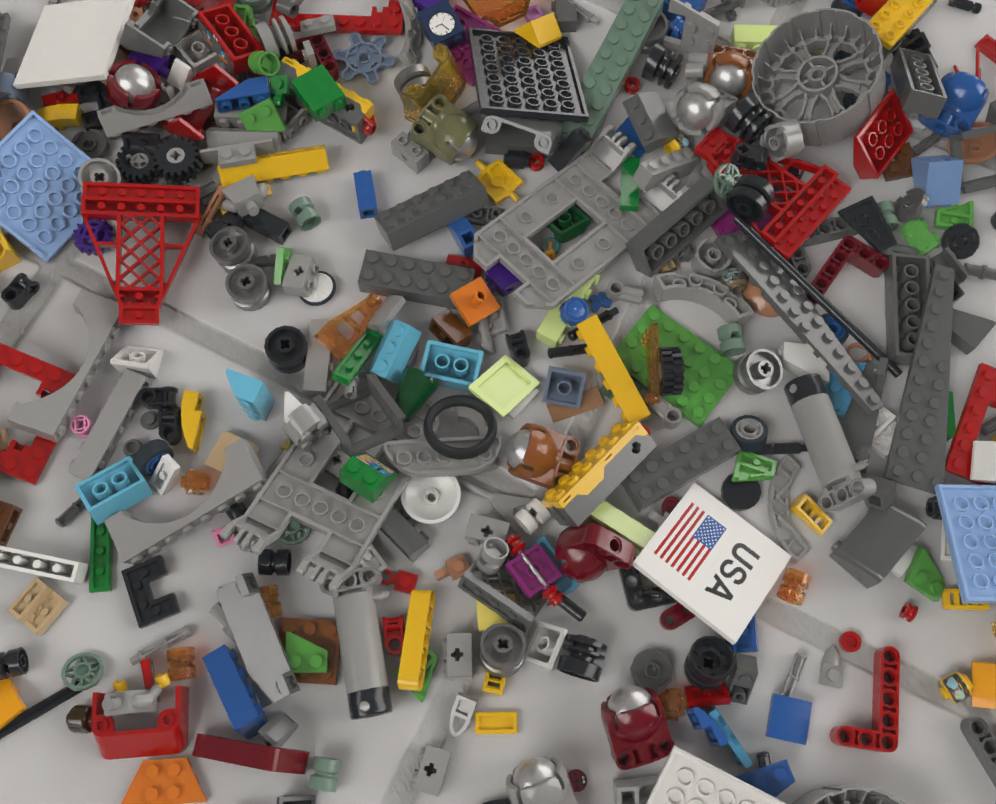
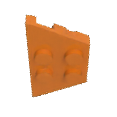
M189 757L143 760L121 804L207 802L206 794L204 795L200 787V781L192 769L193 766Z

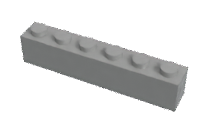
M127 368L119 376L115 389L110 392L107 403L99 411L98 419L89 429V435L81 443L76 458L71 461L69 473L85 480L106 468L141 405V402L138 400V393L141 389L150 388L152 385L147 376Z

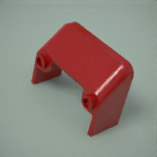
M216 63L198 72L191 80L192 82L201 78L204 79L213 104L207 109H196L188 115L180 114L172 120L164 121L162 128L169 133L182 136L183 139L187 137L193 142H199L205 137L201 127L215 107V98L239 84L237 80Z
M175 686V708L165 709L159 714L157 728L115 731L114 719L111 716L104 715L102 701L106 693H93L91 729L99 752L104 759L114 760L180 754L186 750L189 733V687Z

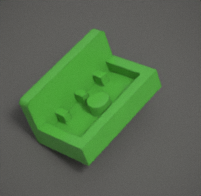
M923 218L921 220L912 219L898 229V232L907 243L915 248L917 255H927L935 248L940 247L938 243L940 238L935 232L931 234L928 231L929 225Z

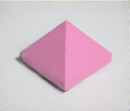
M225 527L211 531L218 548L234 543L235 532H233L230 539L226 540L221 537V532Z

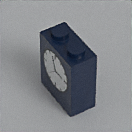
M442 0L416 13L418 23L436 54L445 52L447 49L459 45L466 40L465 29L448 0Z

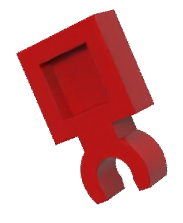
M384 570L385 574L390 575V579L388 581L382 580V585L390 586L394 584V591L411 595L413 589L415 590L419 575L398 570V574L394 575L391 570Z

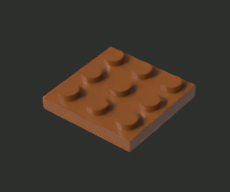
M281 617L278 636L284 651L286 648V632H291L329 651L328 673L294 674L297 683L337 685L340 645L336 621Z

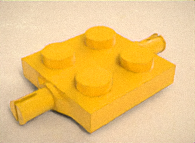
M499 158L487 166L480 159L475 162V166L481 170L480 174L476 177L485 186L488 198L496 206L507 198H511L515 203L521 200L515 191L523 185V181Z

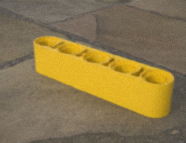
M413 589L411 592L397 680L399 690L421 691L423 688L435 606L434 590Z

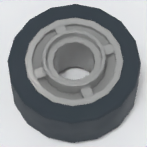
M744 415L732 422L730 433L741 447V451L755 452L765 446L768 437V427L759 417Z

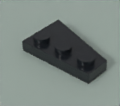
M873 195L837 212L877 252L880 253L897 245V241Z

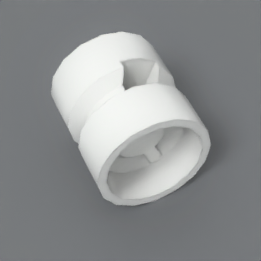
M533 498L526 504V509H521L513 517L518 525L528 535H531L539 528L538 524H544L551 518V514L537 498Z

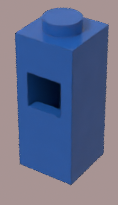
M361 170L353 173L361 219L373 218L375 215H378L372 173L371 170Z

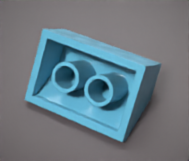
M393 319L387 327L367 370L398 384L422 332L406 323Z
M428 340L420 370L426 373L424 376L428 379L432 376L438 382L439 387L472 393L467 388L480 377L484 351Z
M227 368L225 371L233 393L239 401V405L244 408L243 411L252 420L259 421L261 419L266 421L275 400L265 383Z
M130 456L74 485L97 526L119 511H124L153 495L146 480L133 464Z

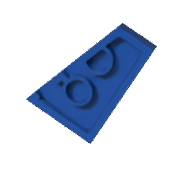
M787 759L734 776L773 797H777L795 782Z

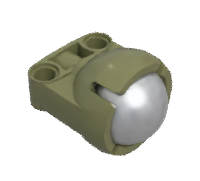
M438 94L427 103L413 122L410 138L413 142L419 143L440 158L444 163L453 165L456 161L469 158L475 152L478 145L477 130L479 124L475 119L450 103L444 95ZM415 130H420L422 133L418 134Z

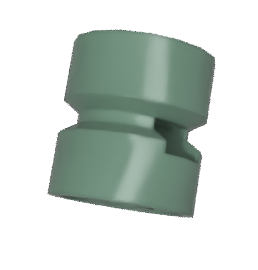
M299 197L289 205V210L302 231L312 230L321 223L322 219L309 197Z
M878 202L877 205L891 232L895 231L899 227L897 215H895L893 202Z
M726 324L717 329L718 339L721 341V355L733 357L746 351L744 340L741 339L743 332L740 324Z
M314 756L312 766L316 772L310 775L308 788L335 793L338 779L335 775L340 771L342 760Z

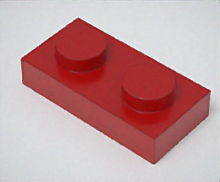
M725 683L713 691H702L694 686H684V695L688 708L730 705L731 698Z

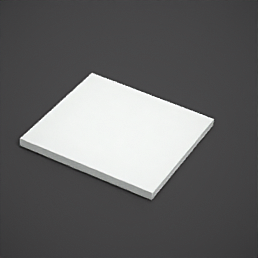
M82 0L45 5L13 86L16 89L106 80L120 45L124 25L129 20L135 0Z

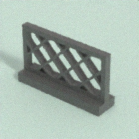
M475 560L471 567L462 575L457 587L526 633L548 599L535 600L532 597L529 601H521L519 593L524 592L521 588H517L516 581L509 572V577H501L500 572L496 573V577L487 578V574L481 572L483 578L476 577L472 572L480 570ZM503 563L500 570L507 571L505 563ZM498 582L500 590H495L489 583ZM502 582H511L513 589H504ZM506 594H515L517 601L513 602L507 598ZM532 605L533 615L526 611L523 606Z

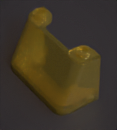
M439 42L433 49V57L437 60L438 66L424 87L419 84H410L402 93L404 116L406 120L412 123L434 96L438 94L444 95L454 105L465 90V77L449 48Z

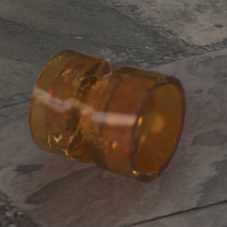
M787 568L782 578L784 583L780 584L776 595L783 601L801 606L806 596L804 590L809 588L812 578L802 571Z
M272 584L259 587L271 618L282 615L281 602L277 601L279 597L278 586Z
M179 647L166 651L167 663L170 664V667L167 669L170 681L187 680L196 677V665L192 664V661L195 659L194 647Z

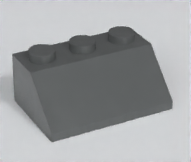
M657 91L638 93L622 102L647 154L679 137Z
M394 504L380 530L413 563L430 547L428 542L430 538L422 530L418 532L414 528L416 524L408 516L404 518L400 514L402 510Z

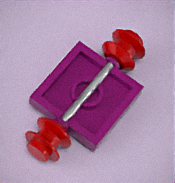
M513 534L508 537L505 542L511 549L509 555H517V557L506 563L505 568L528 599L544 591L542 599L547 598L549 600L547 606L552 605L555 607L564 600L562 598L564 593H558L557 589L559 586L551 584L562 578V573L539 543L524 551L526 542L521 543L519 541L521 535L516 536Z

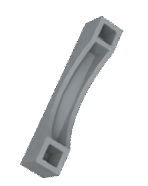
M201 78L185 83L182 90L172 100L157 108L130 110L114 105L98 110L97 115L107 138L118 137L123 132H134L142 126H153L161 120L169 121L180 114L188 115L196 109H207L213 102L206 83Z

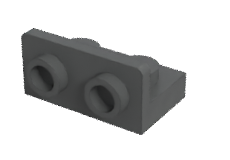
M949 247L929 259L930 274L932 273L933 266L938 264L955 269L954 280L958 285L962 284L970 276L967 269L960 263L955 253Z

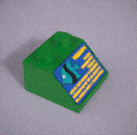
M366 452L353 455L339 470L340 482L371 503L377 500L398 475L396 471Z

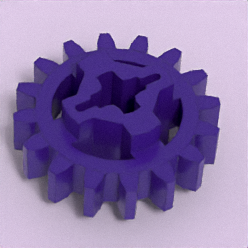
M90 219L88 221L96 241L114 242L112 239L115 236L113 228L106 220L95 221ZM85 223L82 225L77 224L79 229L73 230L75 235L72 236V239L75 241L74 245L81 253L85 252L90 256L93 252L97 256V251ZM99 248L100 251H101V253L104 254V253H105V251H104L105 248Z

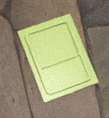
M505 354L468 386L467 389L503 419L540 382Z

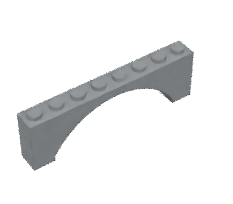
M81 289L73 303L75 312L82 316L89 332V349L83 366L70 382L56 392L35 401L22 404L16 402L7 418L11 427L56 443L60 437L62 438L65 435L66 425L69 420L74 418L78 403H82L85 397V390L92 385L96 370H100L103 357L110 352L113 339L118 337L120 332L118 302Z
M240 438L225 447V463L217 485L209 497L190 514L171 522L147 523L133 517L131 512L121 510L104 520L122 562L132 565L143 562L146 556L161 551V547L176 542L179 536L193 532L199 524L211 521L214 515L228 511L234 503H240L246 500L249 494L261 491L268 477L250 441Z

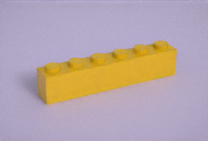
M325 144L256 156L257 163L224 169L220 168L219 162L217 164L223 187L232 185L251 175H254L256 182L263 181L267 183L274 181V178L285 180L291 178L292 175L303 177L309 175L310 172L321 174L329 169Z
M597 314L577 324L578 331H576V334L580 341H585L587 347L584 349L589 358L593 356L596 361L593 366L598 374H603L605 380L602 382L607 391L611 389L614 395L611 399L616 408L620 406L623 412L620 416L624 423L628 421L642 422L651 417L650 411Z

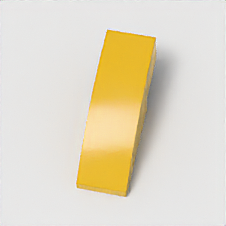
M57 104L35 111L51 126L57 127L58 130H66V126L81 127V114H83V111L79 104Z
M184 390L181 404L182 429L188 448L194 454H198L207 419L204 413L201 412L204 398L199 392Z

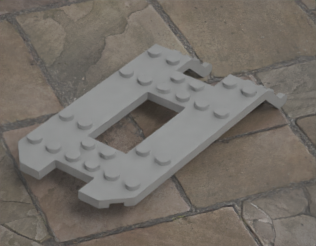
M612 124L603 129L588 151L474 233L473 260L485 271H488L500 262L515 275L523 285L517 288L512 296L525 308L553 310L627 251L625 243L689 189L687 186H683L676 193L674 189L679 187L681 181L678 179L674 181L675 176L670 175L664 182L661 180L656 187L639 193L638 212L619 210L620 196L605 185L604 182L617 172L627 157L635 151L637 145L631 142L625 149L621 146L627 143L628 137L623 136V133L620 131L610 138L609 135L615 131V127ZM577 204L600 225L552 261L529 239Z
M358 373L360 383L357 386V392L368 388L366 375L369 373ZM336 381L323 399L328 405L344 398L346 385ZM372 395L332 412L347 435L353 426L370 434H376L393 426ZM427 400L409 422L403 423L404 434L389 441L426 439L423 424L426 413L433 405L432 401ZM436 417L433 422V431L435 435L437 434L441 425L438 417ZM328 425V434L321 439L315 440L309 449L303 450L297 447L295 443L292 444L245 514L228 522L221 532V537L228 540L233 532L237 530L239 532L234 537L233 542L237 545L242 542L241 547L246 549L253 540H258L254 544L252 552L260 555L266 546L280 538L292 519L326 535L316 551L302 560L296 573L304 576L308 568L312 566L315 569L311 572L309 578L315 582L322 572L317 582L320 585H324L327 577L331 575L334 579L330 582L329 589L336 592L341 583L353 575L411 476L398 471L390 464L385 456L382 445L375 458L396 471L398 475L374 503H371L355 491L347 499L315 484L342 444L331 426Z

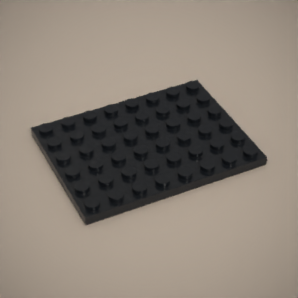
M468 27L467 34L480 114L588 123L589 114L568 37L562 36L560 40L538 48L513 31Z

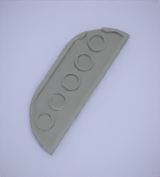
M502 434L496 435L493 444L486 452L465 460L451 459L440 455L431 448L426 439L387 441L383 443V450L386 458L394 468L412 477L430 478L472 475L485 470L497 459L501 449ZM486 435L438 439L452 447L466 448L478 444Z

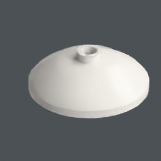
M411 476L401 493L402 504L407 514L415 521L430 525L449 519L456 512L461 499L460 486L455 476L430 478ZM430 495L435 496L433 501L428 500Z

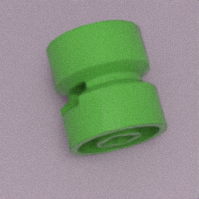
M258 50L250 54L248 66L255 74L274 76L279 71L280 60L272 52Z

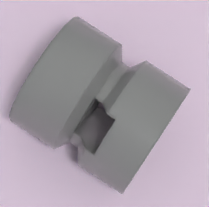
M498 537L486 539L476 559L478 569L487 575L498 573L509 553L507 543Z

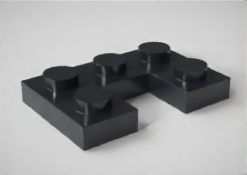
M91 81L75 86L80 103L97 100L99 110L113 106L107 97V86L101 81ZM98 110L81 114L86 131H89L88 129L98 130L103 128L97 115Z
M156 556L121 571L140 629L181 613L175 593L172 592L154 599L149 584L152 581L169 575L163 556Z

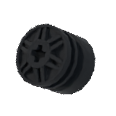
M656 43L646 60L641 78L653 82L658 76V86H661L665 81L664 88L668 90L676 81L681 71L684 55L680 53L676 57V51H672L667 57L668 47Z
M748 96L730 113L725 122V127L733 134L740 131L738 137L747 144H752L764 134V129L771 124L774 116L770 112L767 113L766 108L758 111L760 104L753 97Z
M566 634L565 640L573 645L563 644L562 648L570 652V656L560 655L556 670L570 676L598 683L602 668L594 664V661L605 660V656L597 652L606 653L608 646L585 635Z
M715 636L698 638L692 644L683 665L684 674L688 682L702 691H713L720 688L733 668L735 662L734 653L730 646L721 638Z

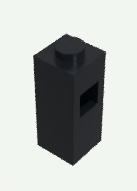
M581 127L574 129L547 161L557 172L577 159L593 141L589 132Z
M262 208L259 209V213L256 216L248 214L242 217L246 227L281 245L284 244L292 232L289 222Z

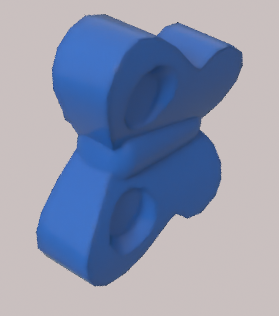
M599 292L598 295H591L589 301L592 303V313H597L600 307H611L612 302L605 297L604 292Z

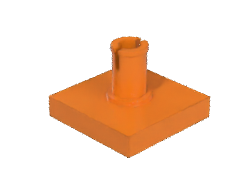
M481 276L449 295L468 327L473 326L501 308Z

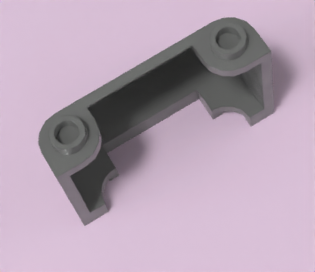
M152 0L149 9L136 22L129 19L125 23L120 46L127 50L159 58L169 57L175 45L191 28L194 29L197 26L198 10L183 0Z
M491 115L485 117L481 131L494 134L504 124L536 134L534 139L535 148L549 155L555 152L558 147L565 121Z
M892 503L885 511L867 506L869 508L868 513L842 542L837 540L830 548L833 551L829 557L867 589L880 583L927 527V524L921 519Z

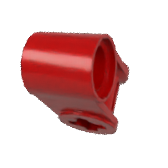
M403 614L393 618H386L384 616L382 617L385 647L390 655L400 656L405 633ZM393 641H400L401 646L398 650L393 651L390 649V644Z

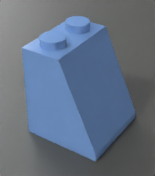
M947 155L911 157L914 188H920L930 198L925 208H934V205L951 207V204H959L964 160Z

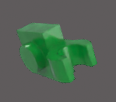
M287 75L270 76V94L274 96L273 104L278 108H285V95H290V79Z

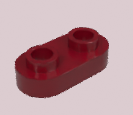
M678 602L661 613L659 623L663 629L671 631L693 619L696 615L691 611L688 614L684 613V606ZM666 617L672 618V624L666 622Z

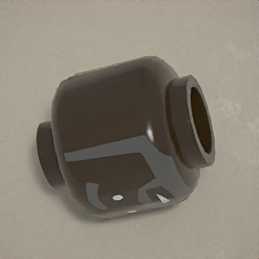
M75 705L66 716L68 729L73 733H92V705Z

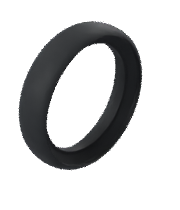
M452 395L440 399L429 408L424 419L423 430L428 444L437 453L447 458L465 460L477 457L490 448L497 434V421L493 411L483 401L467 395ZM458 406L474 409L486 420L488 426L487 434L483 440L471 447L456 448L446 445L437 438L433 431V422L438 414L448 408Z

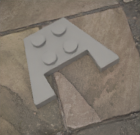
M670 0L668 12L685 16L682 39L665 36L663 46L668 47V52L713 53L720 21L703 11H696L691 8L692 5L688 2L684 4L679 0Z

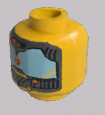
M678 133L679 137L664 145L665 154L686 147L690 149L689 138L683 133Z
M955 671L940 679L941 688L938 690L945 700L949 699L953 703H959L972 695L971 689L974 687L964 673L960 674Z

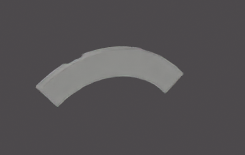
M398 0L405 22V42L398 56L404 65L408 67L415 65L417 62L422 32L416 14L418 9L414 7L413 1Z
M786 454L778 464L775 475L770 481L767 508L770 524L781 548L792 556L790 559L796 564L810 548L800 538L795 527H793L789 511V490L802 466L789 454Z

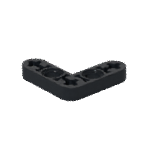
M631 566L629 570L634 569V572L624 575L623 572H626L627 569H618L628 608L632 611H642L678 603L673 597L668 599V601L661 599L660 603H654L651 598H639L636 593L637 599L642 601L639 607H637L636 604L631 603L634 600L633 593L629 595L628 591L632 592L637 590L638 586H643L639 570ZM627 577H634L637 580V585L629 587L626 584ZM651 588L647 590H659V588Z

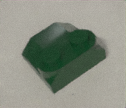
M572 206L548 224L547 227L554 233V239L557 242L566 243L586 231V228L590 225V218L576 206Z

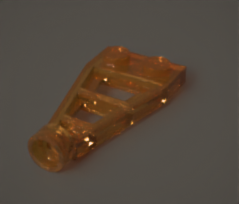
M370 293L365 300L328 321L314 337L342 361L355 343L362 337L375 309L382 303L380 297L375 293ZM356 311L365 316L360 325L351 318V315ZM347 322L354 329L351 339L343 336L337 330V327Z
M650 322L641 340L642 346H645L649 393L644 395L645 404L660 403L658 322Z

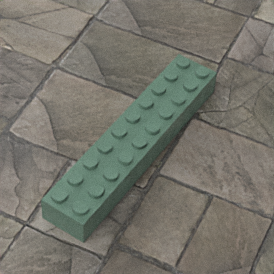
M664 0L624 1L580 83L589 114L588 123L565 121L559 141L560 145L574 129L580 127L586 129L594 141L662 12ZM593 141L586 147V149L581 154H584L586 151L589 150Z

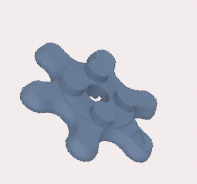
M353 32L349 35L350 48L346 50L336 49L332 53L337 62L347 64L346 68L341 72V78L345 82H350L355 76L361 75L366 78L370 85H376L379 81L377 70L383 67L392 68L395 64V58L391 55L382 54L381 50L387 42L384 36L379 35L373 41L365 42L359 33ZM361 58H368V61L360 62Z

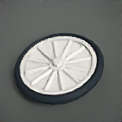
M318 271L313 280V289L309 292L308 297H299L308 305H323L334 296L336 282L329 273Z

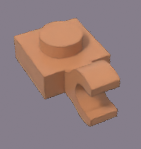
M461 554L445 561L447 567L434 571L437 581L451 576L454 581L461 578L470 567L465 555Z

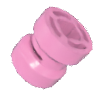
M78 415L71 420L70 429L80 438L86 439L89 435V429L94 423L86 416Z

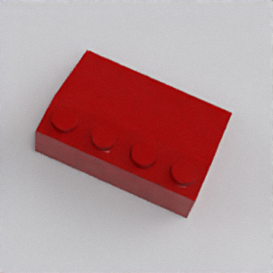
M894 89L888 92L854 136L853 167L860 179H878L914 131L906 113L902 110L900 100Z

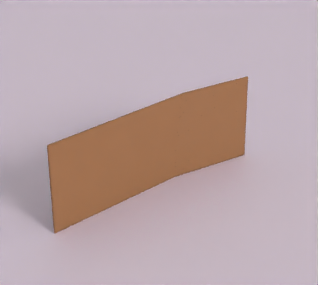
M595 386L583 391L580 409L551 403L546 405L552 421L555 423L602 406L604 402L598 387Z

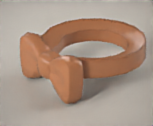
M855 342L847 347L846 352L850 356V350L854 347L866 349L859 342ZM868 351L867 355L860 360H855L851 357L853 362L864 363L867 360L868 362L873 360L872 355Z

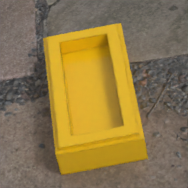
M517 711L475 712V734H517Z

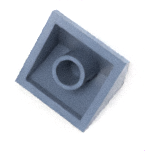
M549 366L542 402L580 409L587 373Z

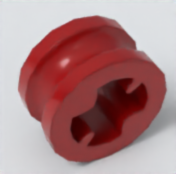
M628 77L624 85L625 92L631 95L636 94L639 91L640 80L637 77Z
M538 153L532 154L529 157V168L535 172L541 171L544 167V157Z
M907 601L901 608L899 617L902 619L906 618V621L909 623L912 622L917 615L918 606H912L911 602Z

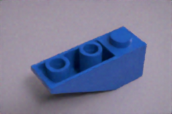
M266 76L249 78L215 98L218 112L247 109L269 97L271 98Z
M464 216L448 224L447 227L463 257L473 256V238L476 232Z

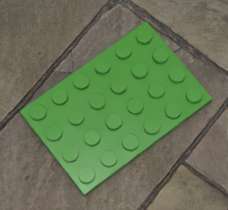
M651 305L617 346L616 351L632 380L650 393L655 394L659 392L655 376L657 349L660 347H679L684 362L683 393L681 395L663 397L673 407L678 408L684 418L699 428L734 383L732 375L734 363Z

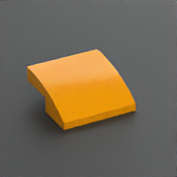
M971 661V683L974 687L971 689L972 707L996 709V663Z
M10 677L0 682V730L27 709L18 695L20 691Z

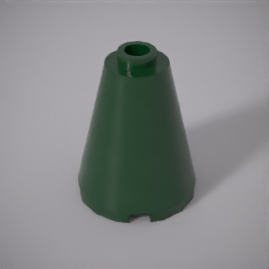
M407 367L403 370L395 398L396 404L406 416V419L402 420L403 423L409 422L439 386L432 376L428 379L424 376L426 374L424 371L413 367Z

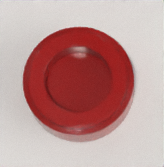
M847 631L840 635L839 645L842 650L852 653L860 649L862 641L857 633Z

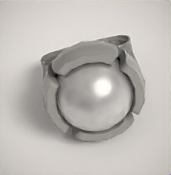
M691 82V84L685 86L677 93L673 101L672 114L674 119L679 117L680 120L676 124L685 133L695 136L705 135L728 118L735 108L738 98L710 84Z
M536 756L527 758L513 770V775L509 774L506 778V792L510 804H578L566 767L558 758L552 757L550 760L547 757Z

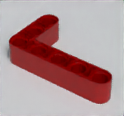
M882 647L874 653L872 730L850 726H835L830 730L829 734L830 740L835 745L886 753L894 752L897 749L900 653L895 647ZM885 651H886V652L889 654V656H890V660H889V661L885 660V658H884V652H885ZM885 672L889 676L888 683L883 678ZM884 693L889 698L888 704L883 701ZM884 715L888 718L887 726L882 722ZM841 730L845 733L846 736L843 742L839 738V732ZM861 734L866 736L867 741L865 745L860 741ZM883 737H885L888 742L886 748L883 747L881 742Z

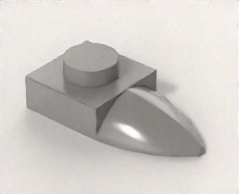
M832 645L827 649L822 658L819 684L840 689L842 688L844 667H842L841 657L836 646Z
M461 692L456 696L449 719L450 732L453 738L459 736L468 727L478 703L477 699Z

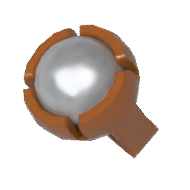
M715 45L713 53H708L703 74L704 83L734 95L738 100L741 99V94L744 97L752 88L751 81H753V78L751 76V69L757 51Z
M526 423L520 428V431L511 436L507 443L508 472L514 477L547 488L548 490L555 488V480H559L566 474L568 475L572 471V466L577 463L580 443L575 437L565 436L534 423ZM566 442L570 445L569 450L566 448Z

